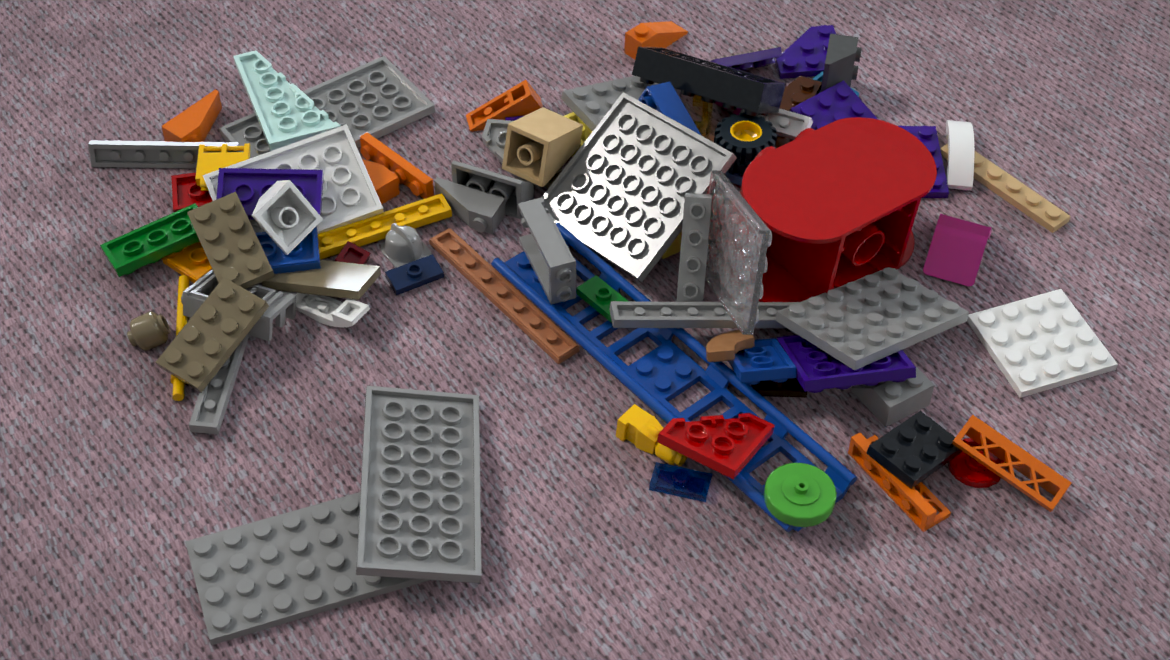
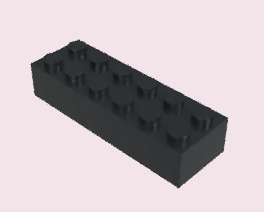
M638 46L632 75L640 77V82L647 84L671 82L675 89L681 90L680 94L689 97H695V95L702 96V101L708 103L721 102L724 108L737 110V108L744 109V114L758 117V114L769 116V113L779 112L786 85L785 83L663 47Z

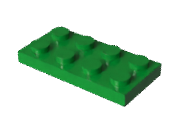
M196 203L101 244L104 255L118 277L131 274L138 268L156 263L167 255L180 252L185 247L200 242L187 213L198 208Z

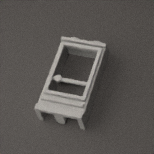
M543 197L518 203V208L523 216L521 223L524 228H529L531 232L529 235L519 237V242L550 304L576 298V260L573 258L548 208H545Z
M210 270L183 291L181 302L183 304L184 316L192 317L219 284L213 270ZM256 284L246 290L265 300L269 307L247 335L270 341L272 339V325L275 318V325L282 328L286 318L293 320L296 316V294L290 293L287 296L283 292L279 291L277 293L274 289Z

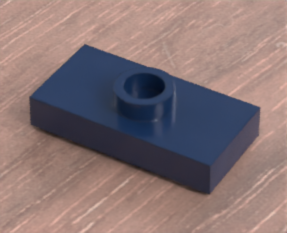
M431 254L385 272V277L397 296L444 278V272L434 255Z

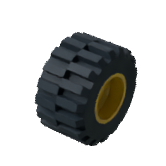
M740 113V115L732 114L730 117H725L722 119V122L717 124L714 143L732 152L737 158L728 169L729 173L743 176L749 164L760 151L769 146L776 148V128L772 127L773 124L770 121H765V118L761 116L756 117Z

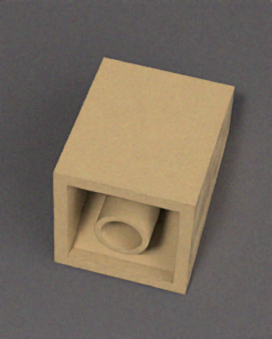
M544 107L509 123L502 169L540 187L545 186L580 147L583 124Z

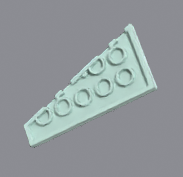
M251 51L233 56L236 68L270 151L341 126L337 122H332L328 114L324 110L320 111L314 105V101L295 84H290L286 81V76L281 72H276L272 68V64L259 52Z

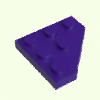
M833 25L810 27L782 53V57L776 58L775 65L779 78L815 77L822 71L824 72L830 34H836Z

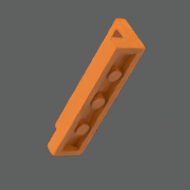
M973 414L952 442L957 448L1050 512L1072 483ZM966 435L981 446L971 447L962 441V438ZM988 451L1005 463L995 464L992 462ZM1013 468L1030 480L1020 481L1015 478ZM1038 485L1054 495L1051 502L1040 495Z
M859 432L851 437L848 454L923 532L950 517L951 512L922 482L917 484L915 488H909L866 453L869 445L879 439L876 435L866 439Z

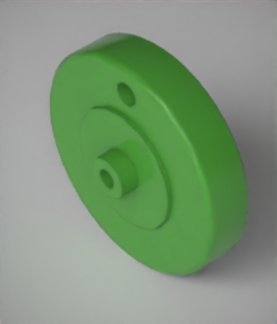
M788 463L776 468L768 476L764 489V501L770 513L781 522L796 527L815 526L825 521L833 512L837 497L836 487L832 479L821 469L806 463Z

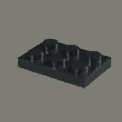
M919 411L870 444L866 453L912 489L959 455L962 450L952 444L955 439L953 434L949 433L922 411Z

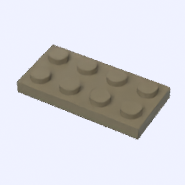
M236 192L187 212L218 283L225 277L242 288L247 289L275 276Z
M223 277L158 358L156 364L202 393L268 309L269 305L265 300Z

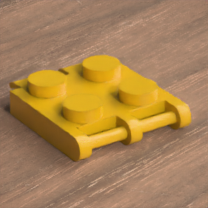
M244 143V146H228V144L205 146V144H199L195 180L197 186L201 187V191H209L203 175L250 159V143ZM206 151H221V152H210V153H206Z

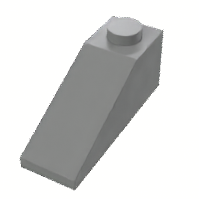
M436 177L434 180L435 194L442 193L456 216L478 232L489 234L495 232L505 216V198Z

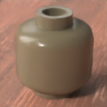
M149 311L131 320L130 331L127 332V336L134 347L138 345L142 350L148 351L166 343L168 334L171 331L168 322L162 314L158 315L153 311Z

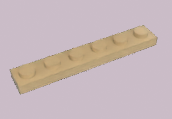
M947 143L940 150L942 157L948 160ZM974 150L973 178L1052 233L1069 222L1070 215Z

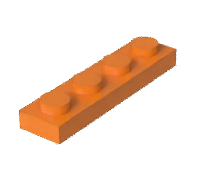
M368 132L360 136V152L366 160L382 164L390 171L395 172L399 177L400 184L403 183L410 188L415 196H421L424 199L434 196L432 178Z

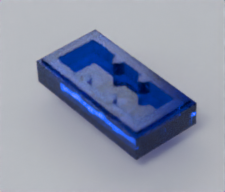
M656 462L649 490L706 502L712 474Z

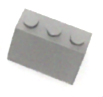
M454 160L451 163L452 182L505 198V215L522 220L523 216L518 208V203L534 199L533 183Z

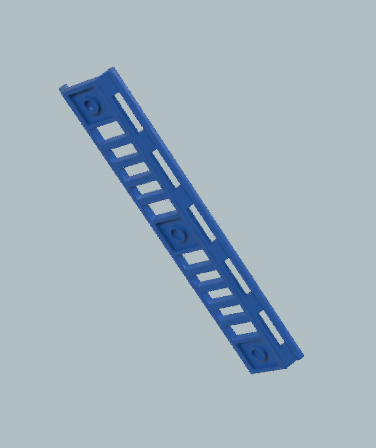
M559 222L556 223L568 248L570 246L602 272L599 278L618 293L621 289L635 302H652ZM524 251L506 262L499 258H495L492 261L491 265L667 424L673 418H684L685 422H690L720 401H723L730 408L722 414L724 419L738 418V415L743 413H751L757 416L726 389L729 383L767 415L764 420L775 425L773 434L767 440L770 443L761 448L752 457L734 480L729 477L727 478L786 532H790L792 529L798 532L804 527L791 526L774 517L764 501L765 484L762 486L749 473L778 452H781L793 463H806L815 466L785 440L788 433L827 466L825 473L832 479L836 487L837 497L835 504L845 496L850 486L856 482L858 477L749 384L741 383L735 372L722 361L708 362L706 359V347L683 328H637L609 347H606L600 340L618 328H613L612 323L606 321L589 332L583 324L600 313L593 307L588 306L574 316H571L566 309L582 300L577 294L574 299L551 305ZM575 259L576 274L583 281L586 282L595 276ZM673 335L709 364L706 371L671 341ZM646 337H649L659 346L629 366L617 357ZM699 381L711 391L681 413L669 403L670 400Z

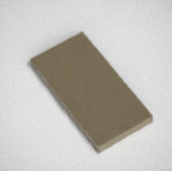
M320 260V269L278 273L274 277L263 281L262 286L278 291L359 300L381 275L380 266Z

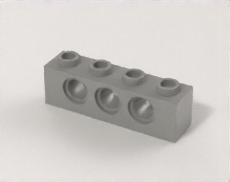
M685 193L676 302H703L712 202V195Z

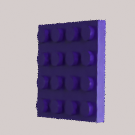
M799 335L777 337V341L796 366V378L805 392L819 393L824 389L830 388L848 389L851 386L861 384L874 386L879 382H903L909 378H916V367L902 350L857 370H853Z

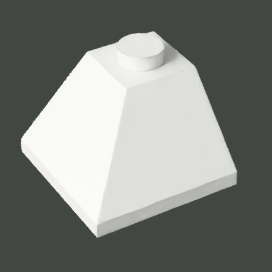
M290 180L277 181L259 198L252 217L286 255L323 220Z

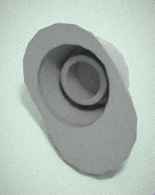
M396 223L391 225V230L388 231L385 242L381 244V252L395 268L432 254L414 228L405 225L398 226Z

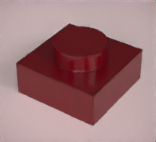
M348 241L335 261L366 264L371 253Z

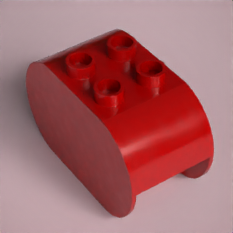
M864 117L839 119L817 130L807 128L799 133L793 141L783 146L764 148L749 164L742 179L728 251V269L732 279L748 297L756 302H802L884 268L899 269L909 261L913 254L915 239L912 227L921 198L931 191L936 180L937 168L932 154L917 137L905 129L886 121Z

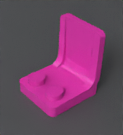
M940 214L923 272L936 278L969 287L973 286L992 228Z

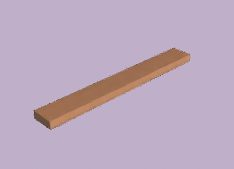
M451 228L429 239L430 245L557 364L562 363L580 351V346Z

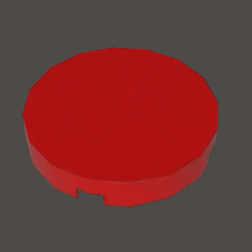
M971 438L962 440L971 447L981 446ZM963 451L947 463L952 475L967 486L987 488L997 484L1002 479ZM988 451L992 462L995 464L1005 463Z

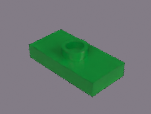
M597 275L576 287V294L611 323L609 310L611 301H628Z

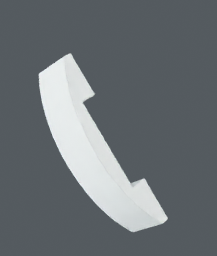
M947 120L948 188L972 191L974 176V131L972 123Z
M280 291L287 296L290 293L296 294V310L328 326L351 327L370 310L369 305L354 299H346L344 302L328 296Z

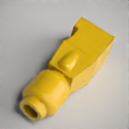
M634 404L618 419L616 437L623 442L627 439L636 448L650 454L655 453L658 458L669 465L676 464L680 467L688 458L657 442L658 434L663 427L655 416L647 413Z

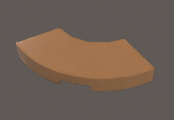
M739 329L712 338L706 345L707 361L734 360L735 354L739 351L754 347V336L748 329Z

